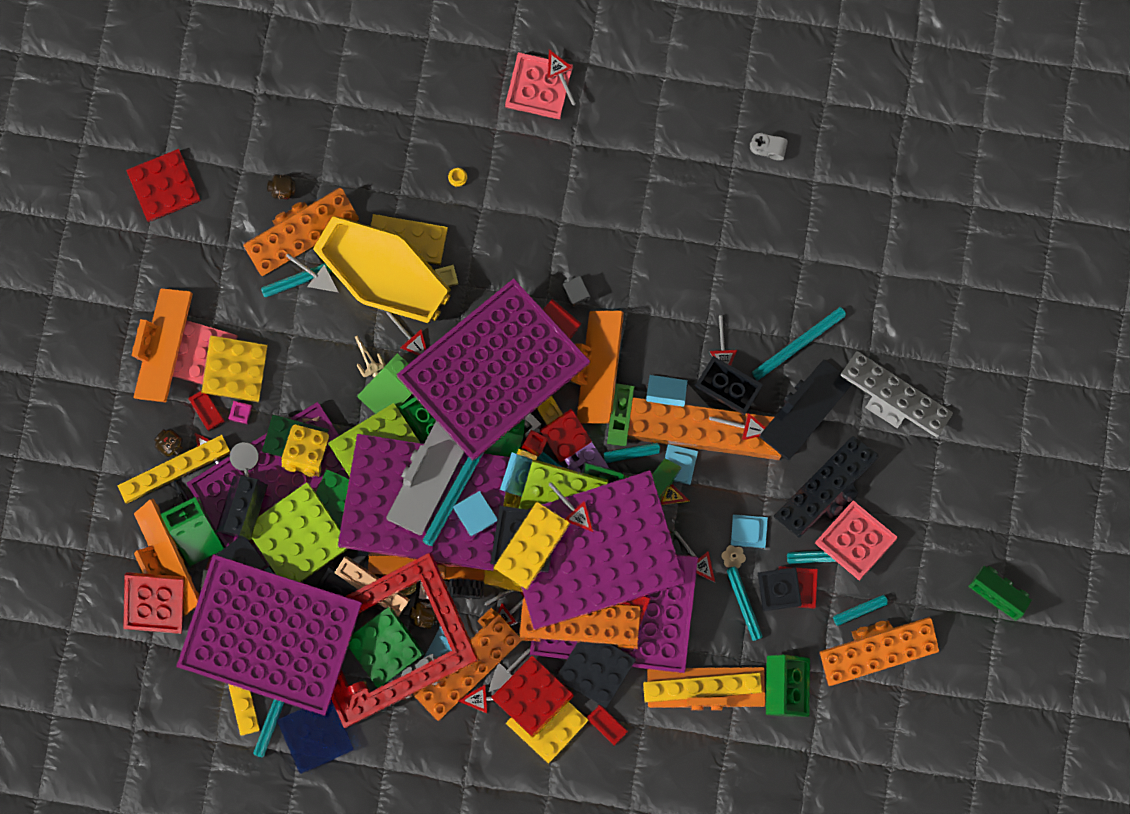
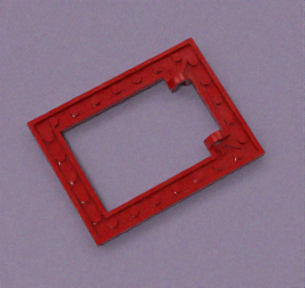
M427 553L346 597L362 602L360 612L421 581L452 651L370 692L366 681L349 686L341 669L331 699L344 728L479 661L432 553Z

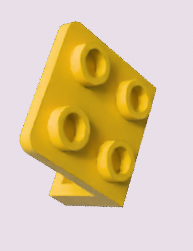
M293 425L281 458L282 467L290 472L299 471L309 477H319L321 461L329 440V434Z

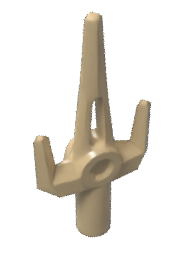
M355 336L367 369L364 371L360 364H357V367L363 377L371 375L375 377L386 364L380 353L377 354L380 363L376 364L360 338ZM365 353L367 354V356L369 357V359H370V361H371L370 364H369V362H368V360H367V358H366V356H365Z

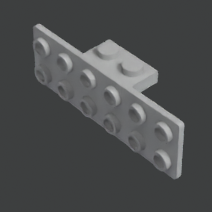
M858 351L855 352L841 373L843 378L872 396L865 408L896 428L899 427L904 418H907L938 438L953 415V412Z
M437 421L424 445H421L419 450H414L410 459L412 463L410 467L406 466L402 474L404 478L403 486L387 515L388 521L418 535L423 534L464 453Z

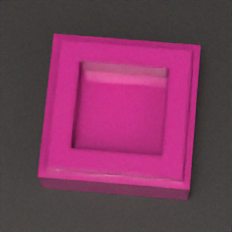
M233 401L228 419L248 425L253 406Z

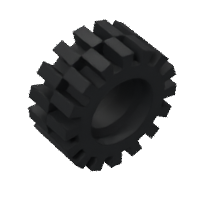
M449 579L448 591L451 597L482 599L484 582L470 579Z

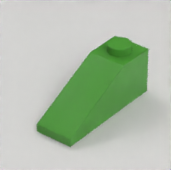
M615 385L613 411L610 417L607 444L626 446L634 386Z

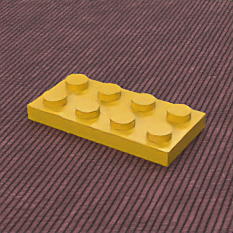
M373 214L371 226L402 235L408 239L427 263L441 265L448 227Z
M536 502L494 566V569L528 590L570 523Z

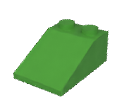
M397 353L357 397L375 414L393 403L399 408L412 393L397 378L396 374L409 363Z

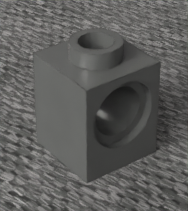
M572 276L565 280L563 290L572 308L590 300V295L580 276L576 278Z

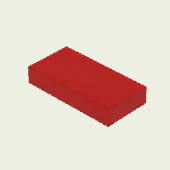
M199 391L188 398L208 432L225 422L208 394Z
M598 705L587 717L589 722L614 746L628 732L601 705Z

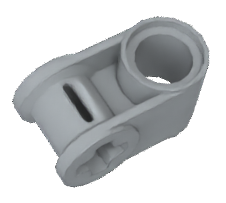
M757 133L752 138L750 150L757 155L766 156L774 160H783L788 140L782 137Z

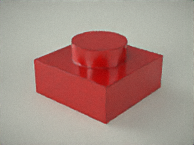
M530 430L522 448L539 457L548 438Z

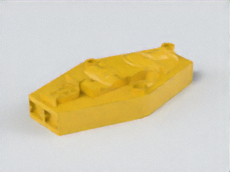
M333 216L313 248L351 294L362 304L430 323L432 320H437L441 313L439 311L442 304L446 305L451 297L449 295L451 289L408 239L400 234Z

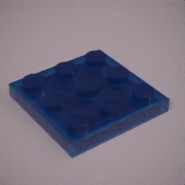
M332 699L325 716L306 709H300L277 720L300 775L354 751Z

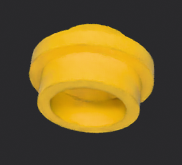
M454 168L449 172L448 180L451 185L460 187L466 183L467 174L461 168Z

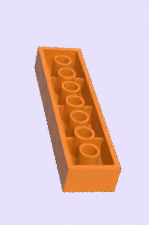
M633 398L627 439L780 460L781 454L760 437L741 441L744 428L709 420L711 416L745 425L748 413L743 415L734 411L691 405L681 407ZM750 414L765 427L774 419V417Z

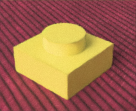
M454 265L435 269V272L448 287L458 285Z

